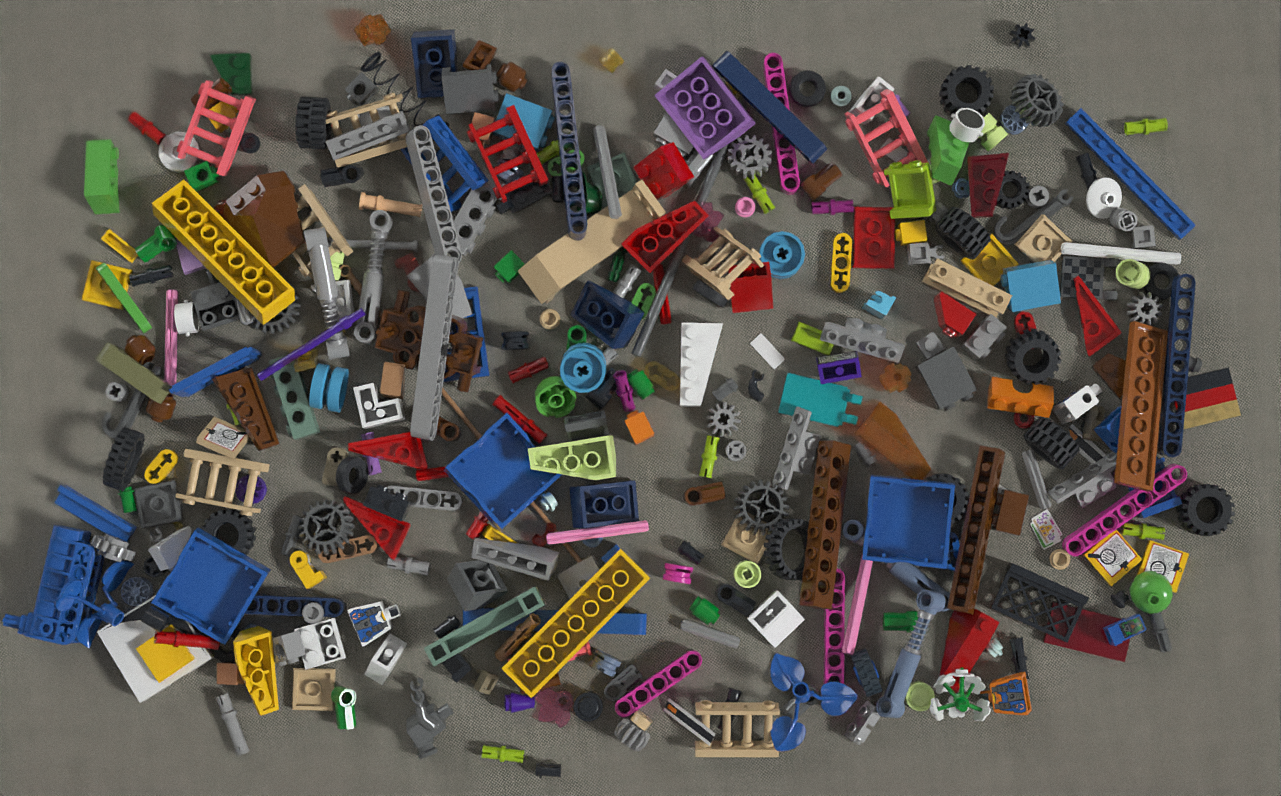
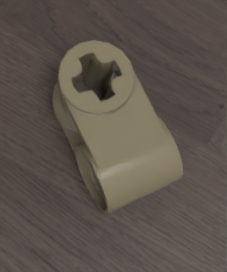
M337 447L328 452L322 479L323 485L338 487L336 471L341 461L349 457L346 449ZM339 451V455L342 456V459L338 460L337 462V458H334V454H337Z

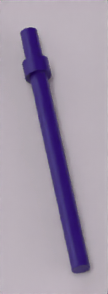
M360 308L351 315H345L340 318V322L257 374L258 378L261 381L339 331L350 328L355 321L366 315L364 310Z

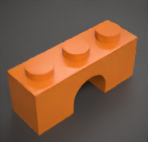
M992 377L988 388V409L1049 418L1054 405L1053 386L1032 384L1029 393H1021L1014 389L1013 380Z
M636 410L627 415V419L624 421L635 445L654 436L644 411L639 413Z

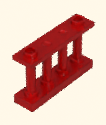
M514 105L506 108L507 114L504 115V118L475 130L473 123L468 125L469 131H467L470 142H475L495 185L492 188L497 199L501 198L502 203L507 201L506 193L534 181L535 183L538 182L540 186L548 183L546 173ZM507 125L509 127L513 126L516 133L512 137L484 149L479 139L480 137ZM521 144L524 150L521 153L522 155L492 167L488 156L512 145ZM530 163L532 167L530 174L506 185H500L496 175L520 164Z

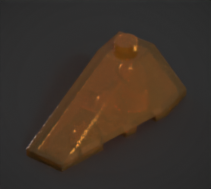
M881 401L854 432L910 479L923 480L931 470L896 413Z

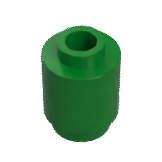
M635 369L627 375L629 385L632 387L636 397L644 400L655 392L653 389L654 385L643 370L638 371Z
M698 596L689 607L692 615L707 626L709 623L714 625L720 616L718 613L719 608L704 597Z

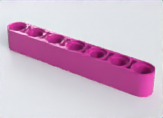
M769 53L763 63L766 88L789 109L783 60L779 54ZM769 60H775L777 61L778 66L776 68H771L768 66L767 62ZM772 80H778L781 83V86L779 88H773L770 82ZM771 125L780 188L784 194L792 195L800 185L796 151L791 144L786 149L779 146V141L786 139ZM783 160H790L792 167L786 169L781 163ZM786 180H793L795 187L788 189L784 182Z
M1178 464L1167 465L1154 476V485L1157 481H1162L1163 487L1161 490L1156 491L1154 487L1153 491L1149 492L1136 488L1068 535L1063 540V549L1072 556L1081 555L1183 483L1187 478L1186 469ZM1178 468L1180 475L1178 478L1173 479L1171 473L1174 469ZM1144 492L1146 495L1145 501L1138 503L1137 496ZM1123 505H1128V513L1121 515L1120 508ZM1106 517H1111V525L1104 527L1103 520ZM1089 529H1094V537L1087 539L1086 532ZM1072 541H1077V549L1070 551L1069 544Z
M838 568L836 571L839 573L840 579L835 583L834 592L839 594L840 599L837 603H832V610L824 609V684L828 683L831 676H838L839 683L844 684V653L842 648L845 631V576L843 571ZM832 613H837L840 617L837 624L829 622V616ZM832 634H838L839 642L836 645L829 643V637ZM832 655H838L839 663L835 666L829 664V658Z

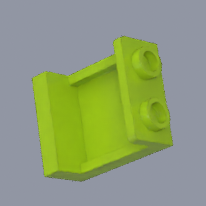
M920 160L909 162V164L894 162L884 170V175H889L894 208L890 210L891 219L927 217L936 211L929 162L922 163Z

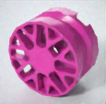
M665 563L666 573L663 574V580L691 584L690 573L693 572V567Z

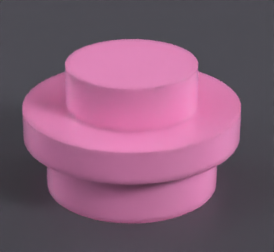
M742 197L737 200L735 211L740 217H750L755 211V203L749 197Z

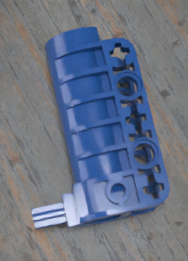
M53 525L34 612L21 615V617L5 614V618L2 620L3 626L18 629V634L56 644L80 643L75 639L78 634L79 625L84 619L91 618L93 608L75 599L68 610L59 611L54 607V601L69 581L77 579L82 583V588L77 596L92 604L95 603L105 557L102 555L95 557L96 548L91 546V542H89L90 531ZM93 568L95 570V576L94 578L90 579ZM88 590V592H90L91 595L86 597ZM83 608H84L85 611H86V616H85L84 619L81 620V616H82V612H83Z

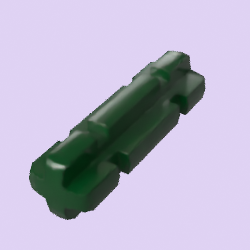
M621 247L614 254L610 266L611 271H609L607 280L611 282L618 281V273L621 272L625 254L627 253L624 247Z

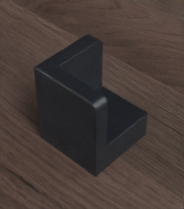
M461 652L442 662L445 668L452 674L451 677L456 683L474 668Z

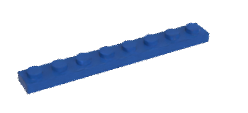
M1082 108L1065 123L1178 240H1181L1196 226Z

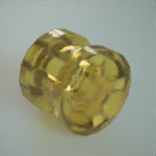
M610 48L605 56L599 58V61L611 74L616 71L618 66L624 64V60L613 48Z

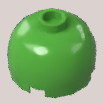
M550 376L538 384L535 390V404L538 411L544 416L549 417L550 415L561 418L569 414L575 407L576 393L564 384L561 377Z
M1146 571L1137 575L1129 589L1131 600L1135 606L1142 612L1149 614L1165 610L1170 605L1173 597L1172 586L1167 577L1155 571Z

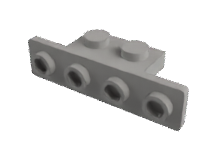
M847 317L845 327L825 322L820 337L821 341L895 363H899L905 347L904 344L885 339L886 328L878 324L863 322L858 318Z
M796 407L772 483L773 485L777 484L783 490H788L793 471L809 474L821 437L817 433L806 431L812 412L801 407Z
M1111 452L1107 454L1104 458L1090 464L1089 467L1056 485L1048 491L1049 496L1056 503H1060L1074 494L1078 505L1084 508L1117 488L1111 471L1116 469L1117 453Z

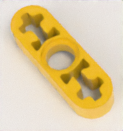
M846 233L838 234L833 240L830 286L836 293L845 292L850 285L852 239ZM841 238L848 242V245H845L843 252H848V255L843 253L836 255V251L840 252L841 246L837 244V241H840ZM842 257L847 261V266L844 269H839L836 266L835 261L837 258ZM835 271L838 273L847 272V275H842V282H845L846 285H843L841 289H838V285L834 284L839 279V274L835 275Z

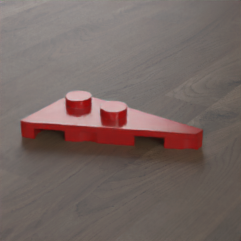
M1077 275L1073 279L1086 352L1090 357L1122 332L1079 275Z
M410 432L348 443L347 445L348 451L420 470H427L428 468L421 438L412 437Z
M344 496V504L390 559L395 561L411 524L365 507L363 503Z

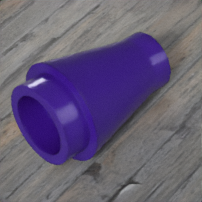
M516 693L505 695V711L514 713L535 708L534 696L530 698L527 695Z

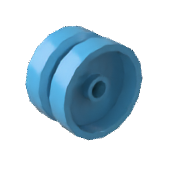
M781 231L771 234L764 240L759 250L761 255L760 261L770 263L771 278L779 280L790 278L797 273L804 262V245L798 237L789 232ZM778 253H783L785 258L783 260L781 257L778 258Z
M577 343L571 346L564 353L560 365V376L564 384L571 390L579 393L597 389L603 382L606 374V359L603 352L595 345L589 343ZM585 365L587 366V369L583 370L580 367H583Z
M318 363L310 388L309 405L311 408L322 409L327 405L328 411L341 412L348 387L349 371L347 368L336 367L332 372L330 365Z

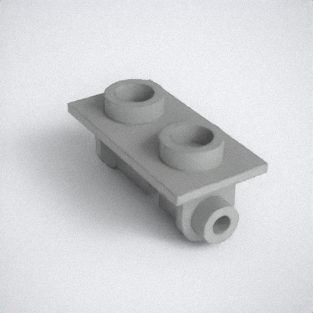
M866 700L864 705L860 707L853 722L849 724L844 735L858 745L864 743L871 732L870 729L866 728L867 724L874 727L881 717L876 711V706Z

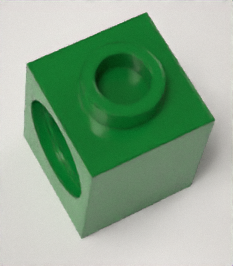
M207 161L184 170L190 186L196 192L219 183L216 178L219 176L216 173L217 168ZM203 171H207V178L203 181H200V173Z
M511 250L494 266L496 270L494 274L502 283L505 280L511 283L519 275L518 270L525 263Z

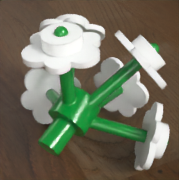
M961 667L956 669V673L941 675L934 684L937 694H941L944 691H948L951 694L948 698L949 703L946 705H941L938 698L931 699L930 712L937 721L944 719L943 712L945 709L949 710L948 714L951 718H956L957 716L962 718L965 716V712L971 708L974 712L973 719L975 721H984L990 714L991 709L988 700L979 699L977 705L969 703L968 697L973 692L980 694L985 689V684L981 682L980 677L968 673V669ZM953 676L960 677V688L957 694L951 688L955 684Z

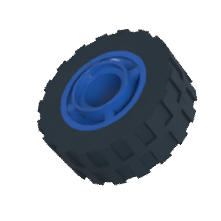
M866 648L850 655L854 664L855 675L859 684L862 685L866 697L882 692L877 669L873 660L870 659Z

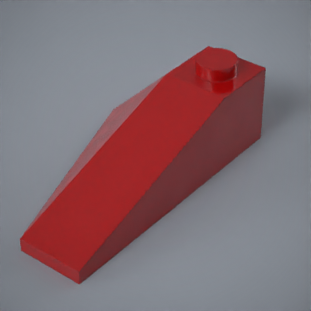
M694 200L635 229L621 245L651 273L709 214Z
M974 609L973 615L953 611L949 619V628L939 676L956 673V669L961 667L968 669V673H970L1000 622L977 609ZM953 676L955 684L951 688L957 693L960 688V677Z

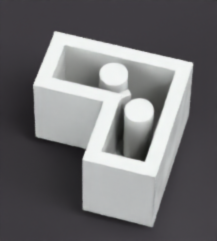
M370 383L353 387L362 428L367 429L406 419L402 400L396 398L381 402L377 384Z

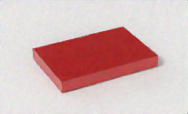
M854 207L853 269L895 268V218L891 219L890 210L894 207Z

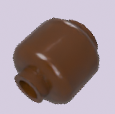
M514 62L503 63L496 74L498 84L510 92H515L518 88L522 90L527 82L525 78L526 71Z
M133 335L127 339L124 351L128 356L141 365L153 361L156 348L147 336Z
M171 393L166 396L162 404L157 403L151 398L149 399L146 411L153 421L161 423L163 420L172 418L177 402Z

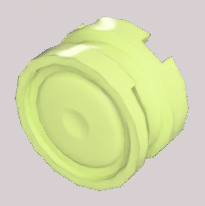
M914 681L910 684L905 702L915 711H925L930 708L931 699L935 698V694L928 684L922 681Z

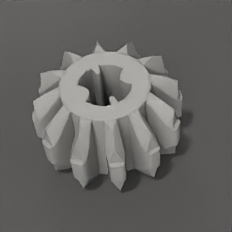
M1140 292L1138 297L1132 296L1131 300L1133 303H1127V307L1132 309L1127 312V315L1133 314L1130 321L1133 322L1138 319V322L1150 326L1151 322L1157 323L1158 319L1156 316L1162 315V312L1157 310L1162 307V304L1156 305L1155 303L1159 297L1151 299L1152 293L1150 292L1146 295ZM1142 307H1147V308H1148V311H1147V312H1145V311L1142 312V311H1141V308H1142Z
M727 402L723 403V409L716 403L717 412L712 408L709 409V412L714 416H706L707 420H713L712 423L707 424V427L715 426L712 431L713 434L719 429L720 437H723L724 430H726L728 436H731L732 433L729 428L731 427L737 431L738 427L733 425V423H741L740 419H734L740 412L736 411L732 414L731 411L735 406L731 405L728 410L726 409ZM720 414H724V417L726 415L729 417L726 421L727 425L719 424Z
M623 718L614 731L617 739L635 751H641L650 738L647 730H642L629 718Z

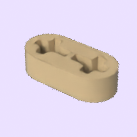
M637 710L630 719L644 731L653 722L640 710Z

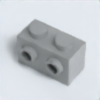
M990 314L960 347L975 360L980 357L985 358L991 352L990 346L993 342L998 343L1005 336L1003 331L1007 327Z

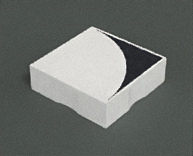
M155 596L124 614L123 620L117 626L108 624L97 631L140 703L148 700L179 678L193 672L214 658L208 648L188 647L195 659L161 683H158L136 650L137 647L155 634V629L141 622L145 612L151 605L161 609L151 603ZM170 614L172 621L169 625L172 624L176 631L185 634L202 635L201 631L190 622Z

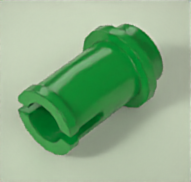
M131 486L125 488L124 491L119 490L118 493L121 497L123 513L137 510L132 493L134 490H132Z

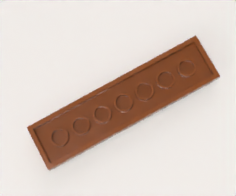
M1133 321L1129 325L1114 483L1149 492L1153 491L1168 331Z

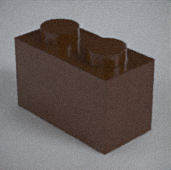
M1001 490V493H997L995 505H998L996 513H993L992 530L1020 536L1029 495L1009 490Z

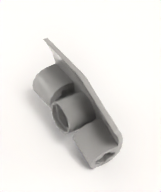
M435 253L407 276L424 296L425 301H427L431 265ZM457 275L452 315L464 318L472 315L462 281Z

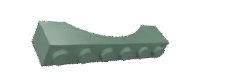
M534 586L431 643L424 650L433 666H436L498 630L541 608L546 603L537 587Z

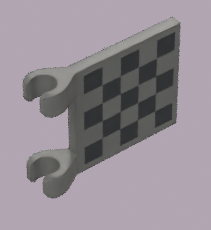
M1063 256L1060 297L1077 298L1073 278L1079 275L1096 299L1116 300L1118 297L1117 291H1103L1104 267L1117 268L1120 260L1118 258Z

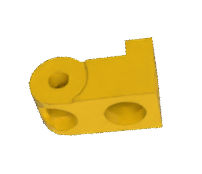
M295 551L291 554L290 563L306 589H311L327 578L323 571L317 572L311 564L310 555L307 552Z

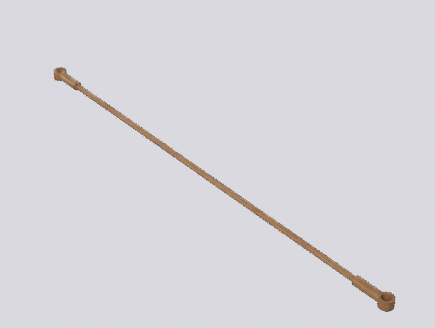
M342 265L340 269L348 268L349 273L343 275L341 271V276L350 280L351 285L361 296L362 284L354 276L350 266ZM379 309V317L382 318L383 313ZM417 356L416 363L419 366V357ZM442 388L443 397L479 440L482 437L444 388ZM533 501L530 505L553 533L559 532L535 501ZM568 542L562 543L577 563L582 561Z

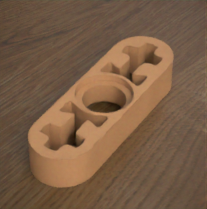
M371 535L349 539V543L354 547V552L351 555L344 554L343 549L341 550L338 547L341 558H338V554H334L328 560V557L323 556V550L318 554V557L324 563H331L375 552L378 548V543ZM367 538L370 542L373 541L374 545L371 546V550L364 547L360 548L361 553H358V545L355 541L359 540V544L366 543Z

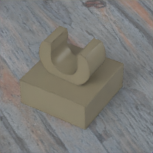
M477 669L476 672L480 676L477 680L471 679V683L474 684L473 688L490 695L499 676L486 670Z

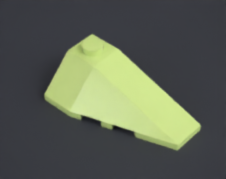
M603 436L528 449L532 470L591 480L616 477V453L613 436Z

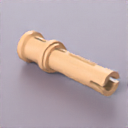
M361 192L359 210H383L421 217L422 204L384 199L382 195L372 196Z

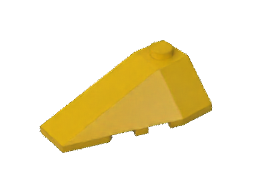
M260 626L242 630L233 641L235 662L256 710L262 716L279 710L272 631Z

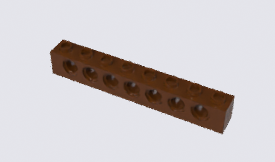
M834 440L819 441L799 605L815 609L832 610L851 445Z
M981 445L979 447L947 607L953 611L974 614L1005 458V452L1000 448Z

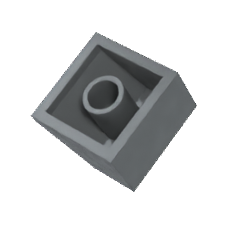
M481 560L456 563L447 577L464 611L482 609L508 592L494 564Z

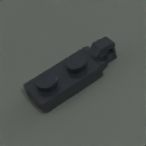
M533 181L507 193V201L497 205V208L501 215L509 210L512 213L519 212L552 194L553 191L548 183L540 186L538 182L535 183Z

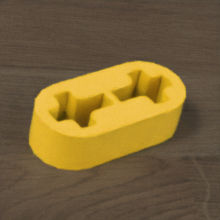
M170 449L162 450L145 470V479L149 483H161L177 464V453ZM171 454L172 462H166L163 466L162 463L165 461L163 456ZM160 467L161 469L157 473L159 478L151 479L152 474L150 472L156 471Z

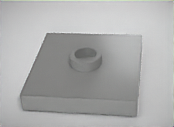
M594 555L557 574L570 599L600 569V566Z

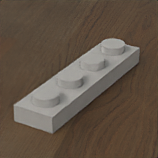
M403 111L327 139L325 142L333 160L410 132V127Z

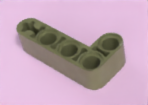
M107 342L95 359L159 404H162L169 394V389L173 388L172 385L112 343Z

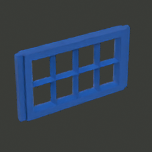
M478 287L464 288L467 299H472L474 310L472 315L464 318L474 317L476 330L467 332L483 337L479 353L481 370L480 373L473 375L472 378L490 376ZM456 372L454 375L444 378L443 382L459 380L460 373Z
M245 347L172 385L173 388L169 389V391L180 397H189L214 384L213 378L239 371L260 360L259 357L263 355L261 351L253 347Z

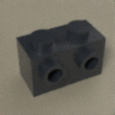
M380 484L371 486L363 506L399 521H404L412 504V501L407 500L408 496L396 492V495L388 492L389 488Z

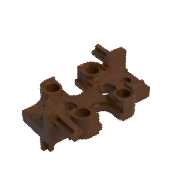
M399 289L395 306L383 310L380 327L376 331L378 335L375 348L394 353L393 359L395 363L404 364L406 369L413 370L416 358L421 351L426 307L417 305L407 308L411 292ZM414 311L419 314L418 322L413 319ZM452 315L451 324L455 323L458 326V331L455 333L450 327L448 343L453 346V351L451 354H447L446 364L448 371L444 373V378L450 377L456 372L460 373L457 390L468 393L472 376L480 373L481 366L477 365L483 337L468 333L466 321L459 316ZM407 331H411L414 334L413 342L405 340V333ZM404 351L408 352L410 356L409 361L404 359Z

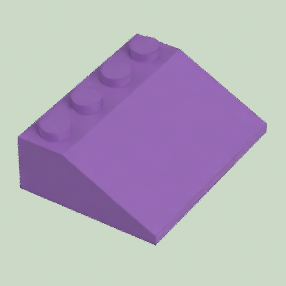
M703 56L654 95L704 160L740 137L756 124L712 65Z

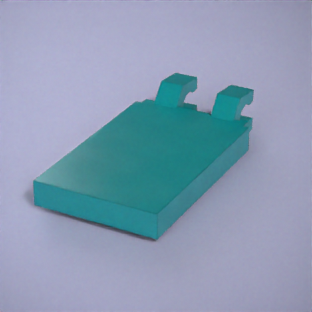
M787 373L778 413L793 416L796 407H801L812 412L810 421L834 427L842 426L843 422L856 425L858 416L845 414L847 402L861 405L863 396L850 394V389H847L848 387L833 383L821 384L820 380Z

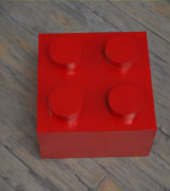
M674 142L660 146L633 167L640 180H643L657 201L668 197L694 178L693 173Z

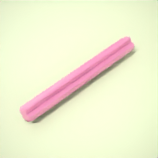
M177 290L166 291L164 380L170 385L176 384L177 328L174 316V308L178 304Z
M646 520L548 533L546 539L549 545L646 532L649 530V526Z
M863 554L861 556L842 652L848 655H853L855 651L873 561L862 560Z

